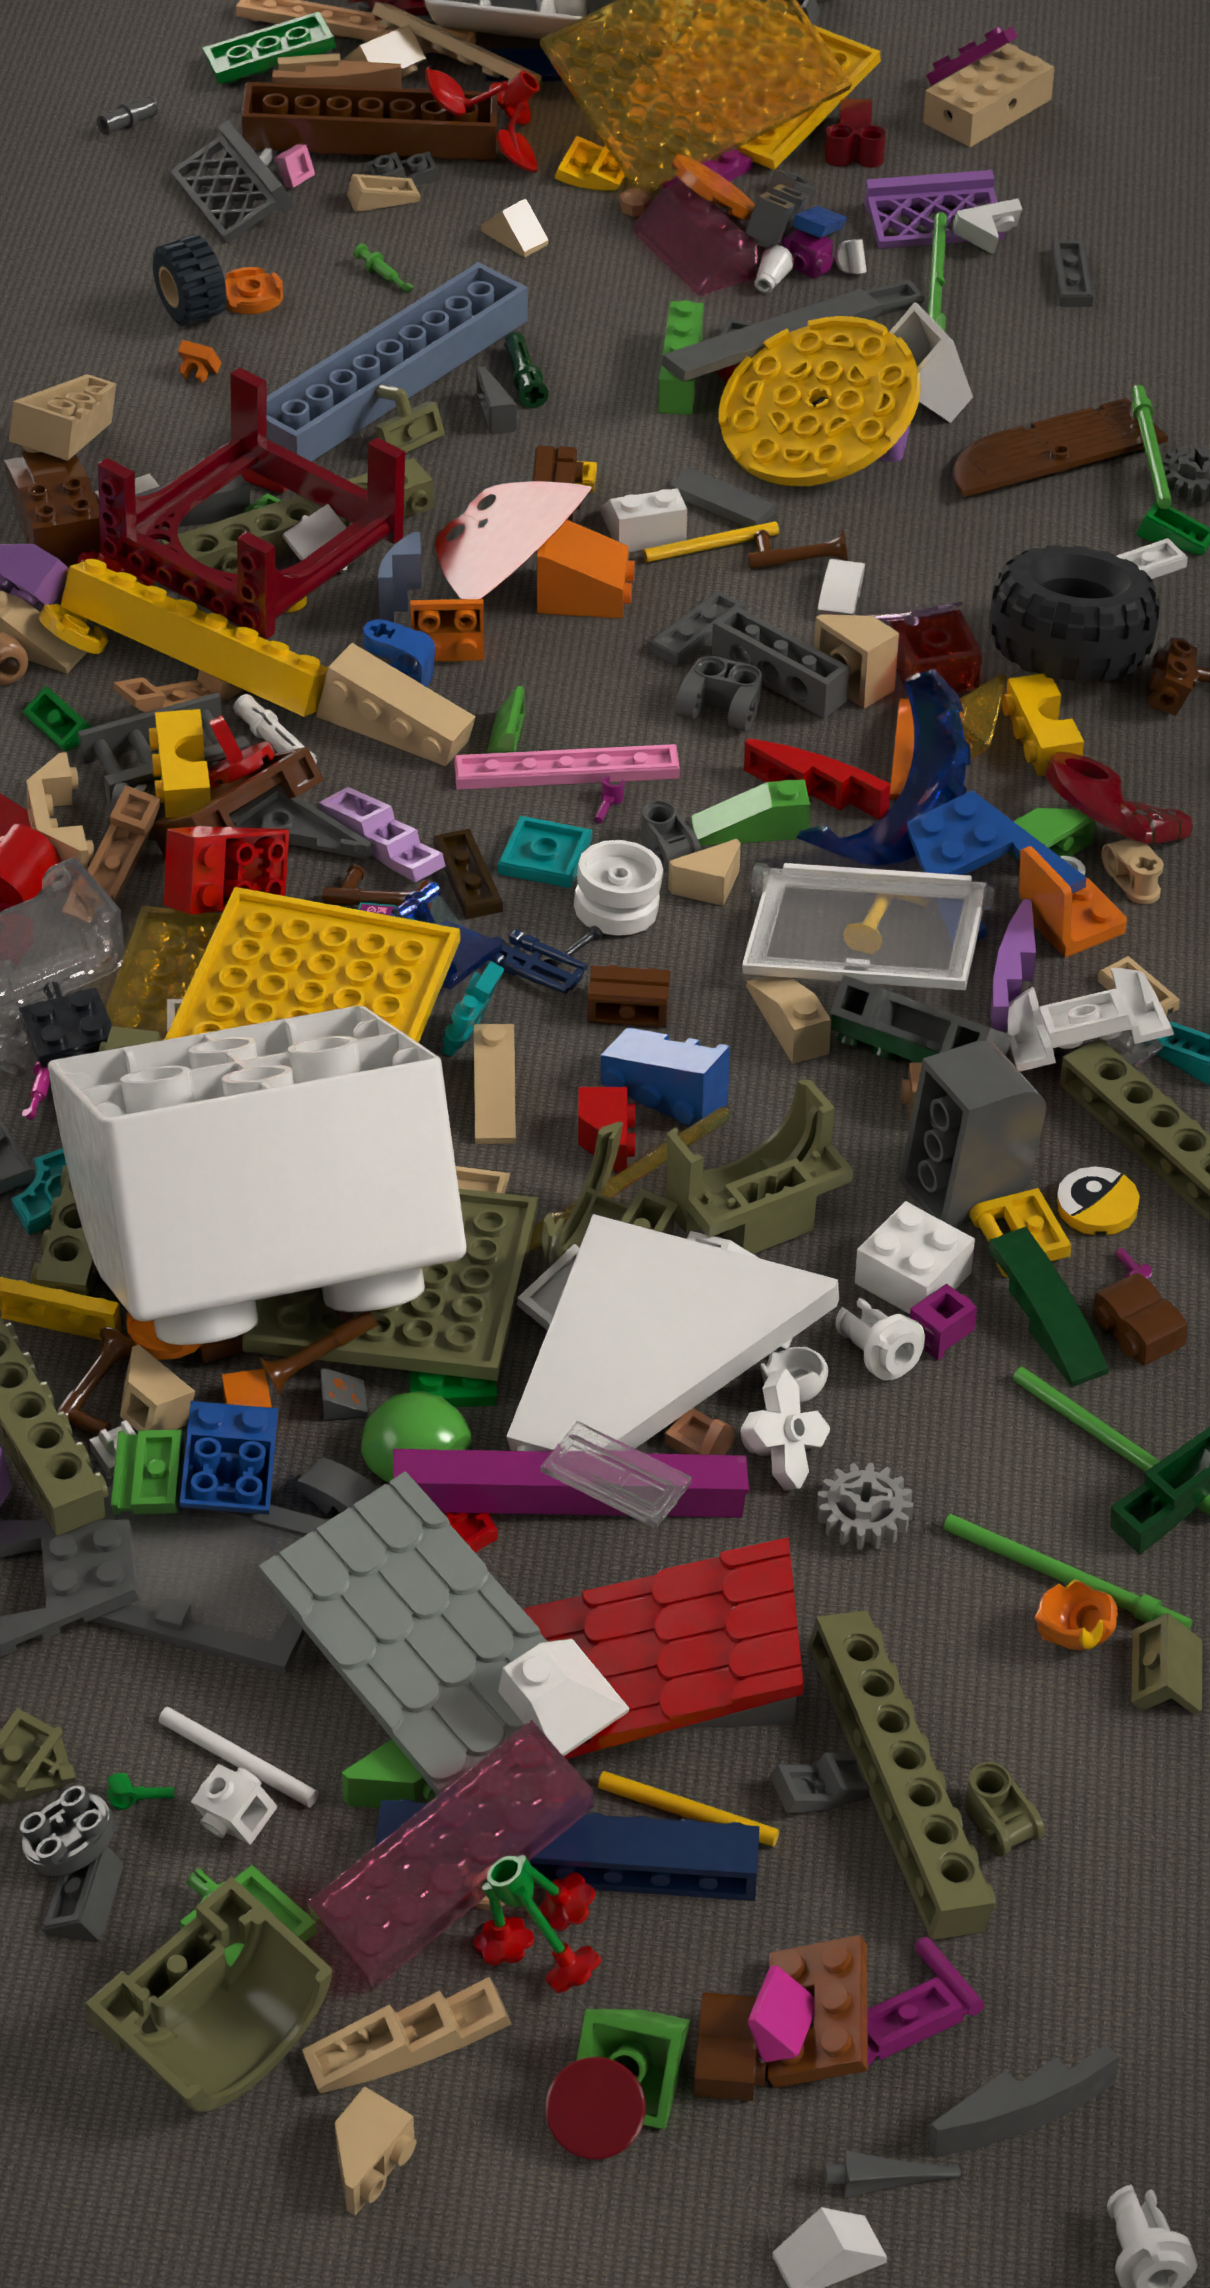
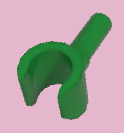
M116 1773L107 1779L109 1789L106 1790L111 1805L117 1810H126L132 1807L137 1800L174 1799V1787H133L130 1777L126 1773Z

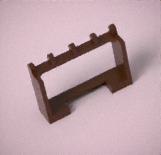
M308 747L276 753L274 758L269 761L264 756L262 758L264 764L256 771L229 784L228 782L224 784L222 781L218 783L217 788H210L211 802L194 813L175 818H166L164 816L155 821L148 839L156 840L166 859L167 829L196 826L235 827L229 814L277 784L282 786L287 798L292 799L324 781Z

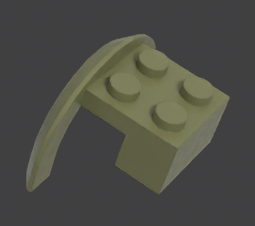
M619 1121L604 1126L599 1130L586 1182L564 1227L562 1228L564 1219L559 1218L555 1224L552 1214L548 1213L546 1215L542 1233V1247L547 1267L554 1264L574 1244L580 1248L593 1214L673 1235L678 1208L677 1203L641 1188L630 1206L602 1195L617 1156L623 1127L622 1122Z

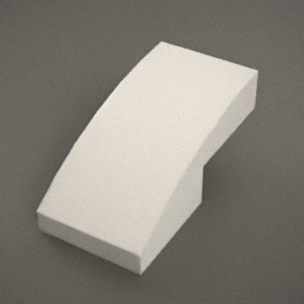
M829 560L818 605V616L821 614H855L857 599L860 596L865 563Z

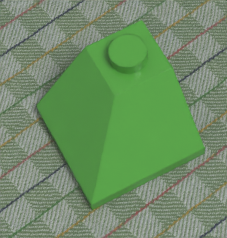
M586 2009L577 2060L587 2057H604L615 2060L627 2067L638 2078L645 2095L646 2117L644 2125L665 2129L683 2066L691 2020L647 2010Z

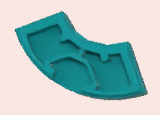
M63 1148L34 1158L36 1174L33 1183L25 1192L11 1199L13 1210L28 1235L38 1232L53 1223L51 1221L52 1203L55 1197L60 1198L61 1174L63 1167L66 1165Z

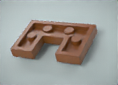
M855 1935L770 1952L769 1968L770 1966L778 1965L814 1997V2027L808 2029L799 2055L794 2058L768 2062V2079L773 2087L780 2088L868 2071L867 1944L862 1936Z

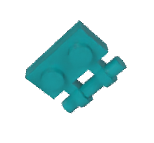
M490 961L482 975L477 972L474 973L465 990V993L468 995L464 996L462 1001L455 1005L451 1015L453 1022L445 1028L442 1035L443 1045L441 1049L445 1055H455L457 1050L461 1049L469 1041L474 1033V1024H479L502 976L504 968Z

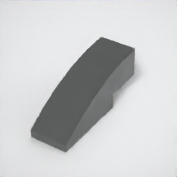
M239 475L190 510L184 516L179 526L208 524L243 514L244 509L250 505L249 484ZM168 484L137 493L136 496H146L155 493Z

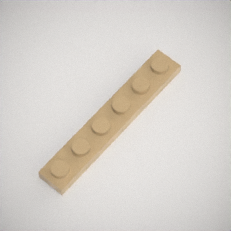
M376 2L372 14L382 18V25L397 30L398 27L402 28L410 25L417 41L423 42L424 39L432 42L431 48L448 54L450 50L458 54L456 58L458 61L473 66L474 63H478L483 66L482 72L499 78L501 74L509 78V83L522 70H525L537 80L538 84L542 75L393 5Z

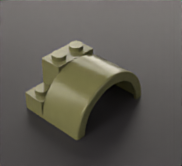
M231 1876L196 1907V1917L130 1975H126L123 1971L120 1972L85 2003L87 2021L120 2053L128 2049L191 2110L208 2112L227 2105L246 2093L287 2055L319 2011L330 1986L332 1968ZM235 1943L244 1944L241 1953L231 1967L225 1958V1948Z

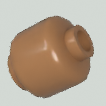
M0 632V685H11L19 681L25 674L28 667V655L24 647L12 635Z

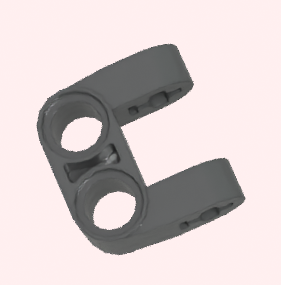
M716 656L702 657L695 662V665L687 674L679 689L675 712L677 715L694 719L698 716L703 705L729 710L728 727L748 731L761 703L762 673L757 667L750 664Z

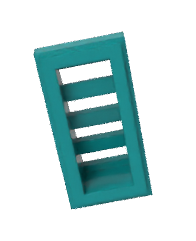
M1170 1021L1169 1023L1174 1035L1147 1042L1148 1050L1201 1082L1210 1085L1209 1034ZM1176 1039L1179 1040L1175 1045L1171 1044Z

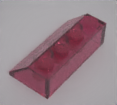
M683 182L662 189L633 226V232L699 296L753 279L756 276L757 244L712 202L701 197Z

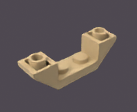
M67 752L58 753L26 780L27 811L31 828L45 836L57 850L61 858V863L57 868L82 880L88 870V863H91L95 856L93 841H86L83 825L58 827L57 819H50L54 815L53 807L72 805V790L78 789L77 768L69 766Z

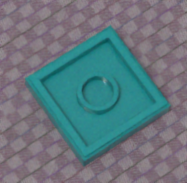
M519 816L498 862V874L571 889L577 876L581 854L589 848L592 842V830Z

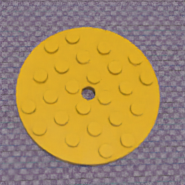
M824 317L808 321V326L790 333L787 328L764 341L765 347L752 358L746 356L729 378L719 406V424L723 440L733 459L745 471L761 480L774 484L813 486L854 474L875 462L896 444L916 413L921 392V380L915 359L908 345L901 337L897 338L894 334L888 332L886 326L858 317ZM821 397L828 398L825 399L823 402L816 404L815 407L812 404L813 402L819 400Z

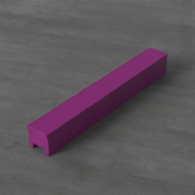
M393 1449V1479L406 1471L442 1512L742 1518L746 1494L749 1492L746 1455Z

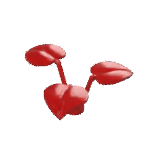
M429 67L426 69V80L433 97L445 110L452 114L462 116L466 112L465 107H471L498 94V105L511 119L507 126V131L501 129L497 132V143L501 151L517 166L534 173L538 171L532 147L523 135L515 133L514 130L516 123L527 125L530 122L529 99L539 90L537 80L529 72L522 70L509 83L506 81L503 83L495 82L489 86L488 92L469 100L465 99L462 88L452 77L441 71L430 70Z

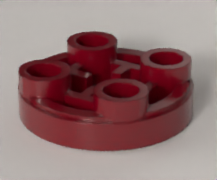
M604 2057L582 2058L563 2068L552 2081L545 2102L546 2120L555 2140L568 2152L585 2159L610 2158L628 2149L640 2134L646 2117L645 2095L638 2078L621 2063Z

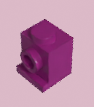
M798 229L782 239V247H785L792 254L793 269L813 279L818 278L831 269L833 263V240L825 236L818 238Z
M945 1284L910 1308V1318L921 1324L924 1330L925 1343L923 1349L936 1360L943 1358L946 1349L975 1330L977 1307L967 1296L958 1293L951 1286Z

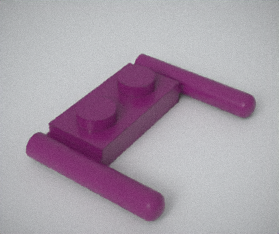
M920 1938L915 1944V1951L937 1977L867 2009L868 2066L874 2061L875 2057L882 2060L964 2021V2015L966 2014L970 2016L979 2014L984 2008L983 2000L930 1938Z

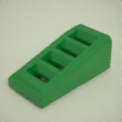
M1157 499L1143 517L1136 532L1137 536L1153 542L1169 538L1180 550L1201 556L1204 555L1210 546L1209 527L1172 507L1168 509L1159 508Z

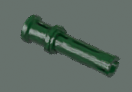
M511 332L505 337L506 342H504V346L507 349L515 371L513 383L516 389L519 390V400L527 408H538L547 401L549 397L548 388L543 383V374L540 368L532 362L525 337L520 332Z

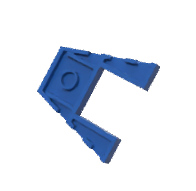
M973 790L907 822V832L919 865L925 873L965 875L1011 851L1020 860V850L1032 846L1066 881L1072 890V894L1086 887V877ZM935 901L943 929L946 930L950 941V948L953 952L964 902ZM982 920L976 942L987 937V927Z

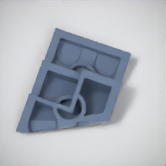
M412 532L401 539L387 552L381 562L378 573L379 619L394 623V612L408 611V589H422L420 532Z

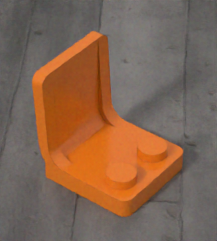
M1032 846L1020 850V899L1022 901L1023 899H1031L1034 926L1064 958L1125 933L1127 917L1089 878H1086L1085 888L1072 894V890L1066 881Z

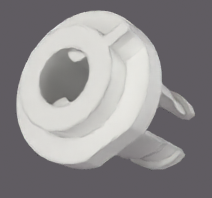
M861 1298L857 1301V1306L862 1309L861 1319L842 1307L836 1317L835 1326L837 1332L845 1338L850 1337L852 1342L864 1351L865 1366L876 1377L882 1380L897 1379L911 1370L919 1361L925 1343V1334L921 1324L901 1314L888 1317L881 1311L872 1309L871 1305Z
M1132 2185L1117 2190L1107 2203L1108 2214L1111 2218H1115L1116 2234L1123 2249L1115 2265V2272L1122 2288H1182L1193 2276L1198 2266L1189 2239L1180 2233L1170 2231L1165 2216L1156 2207L1157 2197L1152 2189L1146 2192L1145 2202L1140 2206Z

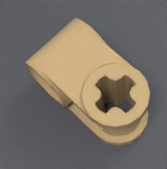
M1127 838L1105 844L1102 847V862L1106 872L1110 877L1114 878L1131 901L1138 904H1152L1160 898L1161 888L1158 884V876L1163 872L1164 863L1150 848L1148 843L1145 844Z

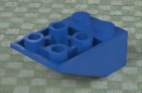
M191 1401L179 1507L269 1515L278 1408Z

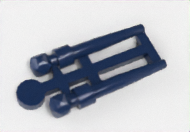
M514 929L508 935L510 944L515 945L513 948L507 946L501 937L489 938L485 943L486 952L490 955L489 963L491 961L504 968L503 972L512 976H521L564 994H567L570 990L572 991L583 979L584 971L588 969V964L541 943L538 938L531 935L524 936V933L517 929ZM521 948L533 953L532 956L520 952ZM542 955H545L577 969L572 974L541 961L540 958ZM533 968V969H535V970H537V971H540V972H542V973H544V974H547V975H549V976H551V977H553V978H556V979H558V980H560V981H563V982H565V983L562 985V984H560V983H558V982H556V981H554V980H552V979H550V978H548V977H546V976H544V975H542V974H540V973H538V972H535V971H533V970H531V969Z

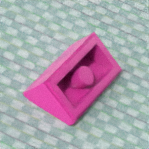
M778 1965L770 1966L747 2021L764 2063L797 2057L814 2016L813 1995Z

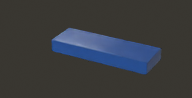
M815 206L796 214L792 226L822 238L842 229L847 217L823 207Z

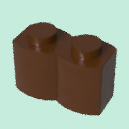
M1135 1273L1095 1293L1093 1317L1096 1324L1101 1330L1108 1331L1117 1338L1124 1354L1128 1357H1133L1138 1363L1145 1366L1186 1345L1188 1329L1186 1320L1176 1307L1167 1300L1162 1299L1157 1289L1143 1275Z
M702 1993L694 2096L753 2101L755 2086L764 2087L766 2062L764 2063L761 2056H757L758 2048L747 2022L757 1997Z

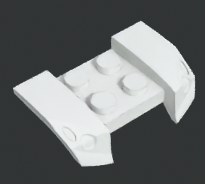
M1111 968L1115 989L1040 1007L1034 987L1017 996L1009 1003L1006 1030L1007 1034L1013 1036L1009 1051L1014 1066L1020 1072L1056 1063L1053 1048L1071 1049L1080 1046L1085 1040L1098 1037L1103 1040L1113 1039L1129 1030L1134 1044L1174 1035L1165 1012L1144 972Z

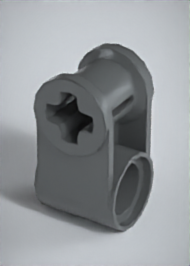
M655 800L645 804L642 810L641 842L660 859L664 872L669 870L670 860L701 851L696 834L687 826L671 803Z

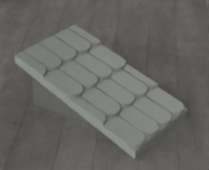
M406 1471L389 1481V1484H384L353 1504V1507L347 1508L316 1528V1531H311L286 1547L277 1556L274 1555L258 1565L263 1580L441 1801L534 1738L533 1734L498 1693L503 1667L539 1643L548 1641L541 1635L538 1626L490 1574L485 1563L450 1525L449 1519Z

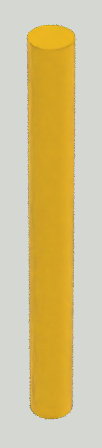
M774 521L643 549V558L645 563L748 542L754 540V535L759 530H766L770 537L779 535V526Z
M603 1771L600 1776L598 1789L698 1822L722 1824L739 1822L745 1825L760 1826L759 1843L774 1847L778 1840L780 1830L607 1771Z

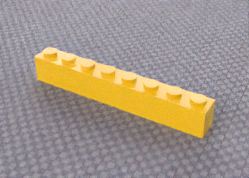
M86 559L85 562L69 567L61 607L305 717L318 711L328 667L321 665L320 660L316 657L299 655L290 651L289 646L282 642L265 640L259 637V633L251 628L234 626L228 623V619L222 615L205 613L197 609V605L191 601L174 599L168 596L167 592L162 588L145 586L136 582L137 578L123 572L116 573L106 568L107 565L102 561Z

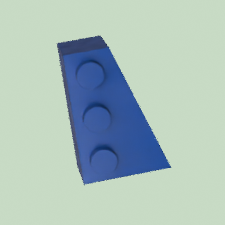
M627 1027L601 1054V1084L606 1087H627L628 1097L702 1132L728 1103L730 1045L719 1044L716 1048L700 1046L699 1040L688 1038L685 1043L671 1041L668 1034Z

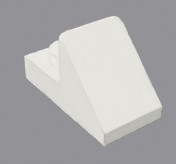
M1019 198L957 211L952 227L954 234L994 254L999 240L997 231H1009L1018 225L1022 212Z

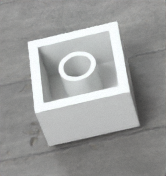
M905 1201L857 1249L855 1284L910 1314V1308L945 1284L956 1289L971 1274L975 1239Z

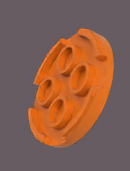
M676 155L671 163V168L674 170L678 169L676 176L707 201H712L722 208L730 207L728 210L730 215L742 220H750L755 204L749 197L705 165L687 156Z

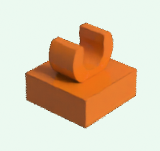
M182 340L177 351L184 360L179 370L185 379H188L193 369H198L195 377L200 383H204L208 377V372L217 374L222 364L212 347Z

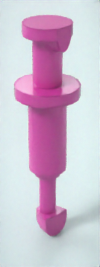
M36 1062L33 1068L36 1079L30 1092L32 1102L30 1107L23 1110L22 1113L29 1120H33L36 1117L38 1104L45 1100L51 1084L48 1067L41 1069L39 1062Z

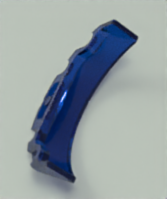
M931 669L909 676L904 683L913 715L914 749L908 778L900 796L891 809L877 823L854 835L839 838L826 824L801 830L797 835L798 839L851 861L869 865L895 864L916 856L907 832V822L966 794L967 788L964 786L966 766L971 765V749L965 740L959 712L963 711V707L956 692L937 671Z

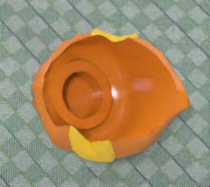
M1074 1579L1066 1587L1057 1584L1047 1590L1039 1601L1038 1612L1034 1619L1037 1621L1038 1633L1042 1635V1639L1071 1650H1090L1104 1643L1112 1635L1116 1628L1118 1608L1111 1595L1093 1590L1090 1586Z

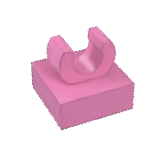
M297 144L274 157V161L278 163L280 169L279 177L283 179L285 187L294 188L315 175L306 145Z

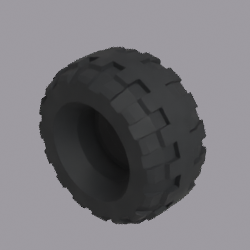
M1053 545L1041 549L1032 548L1025 550L1021 555H1015L1007 561L1006 566L999 573L998 579H995L990 606L989 629L991 635H993L995 646L1001 651V654L1008 661L1018 664L1025 671L1038 674L1043 673L1045 677L1059 681L1060 679L1072 680L1077 683L1111 681L1117 676L1124 677L1135 671L1137 667L1142 665L1146 654H1150L1157 631L1160 599L1156 598L1157 592L1155 591L1153 580L1144 570H1140L1135 563L1128 559L1116 557L1113 553L1103 550H1091L1088 547L1081 546L1061 547V545Z

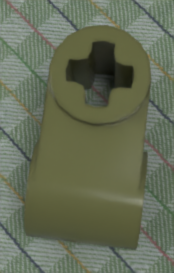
M984 1762L972 1769L969 1774L965 1809L984 1834L988 1845L996 1855L1003 1857L1010 1853L1011 1847L1028 1839L1037 1841L1043 1838L1044 1825L1039 1812L1027 1800L1011 1778L1009 1772L1002 1765L995 1762ZM982 1791H988V1792H991V1793H993V1794H986V1793H984V1792H982Z

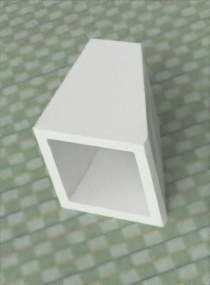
M914 302L891 329L890 333L894 334L897 338L901 337L913 354L921 380L919 402L951 423L973 396L953 340Z

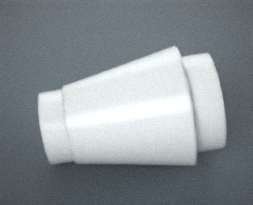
M776 245L763 252L754 282L755 287L760 292L770 293L791 271L793 257L789 250Z

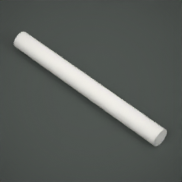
M166 1707L161 1712L158 1721L165 1727L234 1766L246 1769L259 1780L310 1808L315 1804L319 1792L170 1707Z

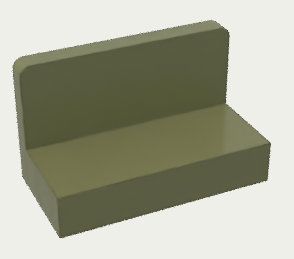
M1169 1613L1133 1629L1131 1703L1140 1710L1145 1711L1172 1698L1190 1713L1196 1714L1202 1711V1640Z

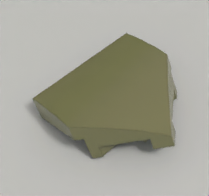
M16 1708L0 1731L1 1802L12 1804L75 1782L76 1776L73 1766L68 1761L62 1740L63 1731L61 1726L53 1728Z

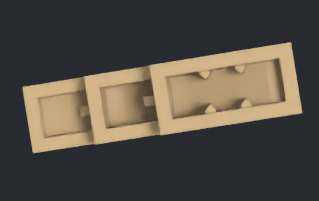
M487 1977L447 1999L439 1990L397 2013L389 2004L302 2049L318 2091L325 2093L369 2082L420 2065L476 2042L512 2023L495 1984L490 1977Z

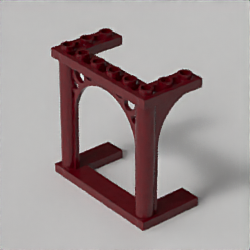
M239 367L230 373L231 441L155 493L146 496H135L134 471L109 458L97 464L101 552L210 611L226 617L236 625L257 631L259 637L267 640L275 634L276 618L384 539L392 544H396L403 538L405 451L378 437L368 443L367 490L267 439V381ZM248 469L321 507L329 504L336 515L353 523L301 562L277 571L275 568V546L246 531L237 538V574L216 570L195 560L185 551L177 534L182 519L190 510ZM155 540H166L169 543L163 545Z

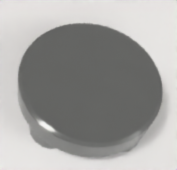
M72 1786L62 1793L60 1799L52 1802L40 1812L30 1813L22 1820L20 1831L24 1835L22 1843L23 1852L32 1867L41 1874L60 1876L75 1872L90 1864L107 1848L115 1832V1817L101 1797L88 1793L83 1786Z

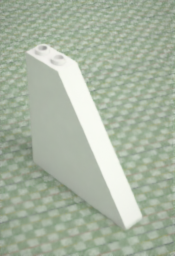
M593 1214L506 1436L510 1451L630 1453L837 1307L839 1302L838 1279Z

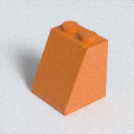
M566 520L538 549L537 614L623 619L624 604H631L632 583L627 582H634L635 561L629 560V546Z

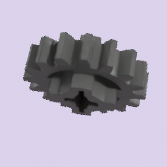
M1189 444L1188 450L1178 446L1176 447V453L1166 452V458L1162 459L1169 491L1174 490L1173 497L1178 498L1184 495L1188 502L1194 499L1205 503L1206 497H1210V451H1208V446L1204 445L1201 448Z

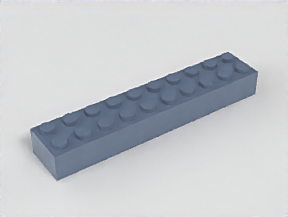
M477 262L267 396V439L312 462L396 407L395 401L377 397L376 388L378 385L383 384L403 388L407 392L408 398H410L527 322L528 287Z

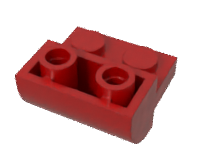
M14 824L5 836H0V903L11 904L19 909H27L61 863V858L53 844L41 833L30 827Z

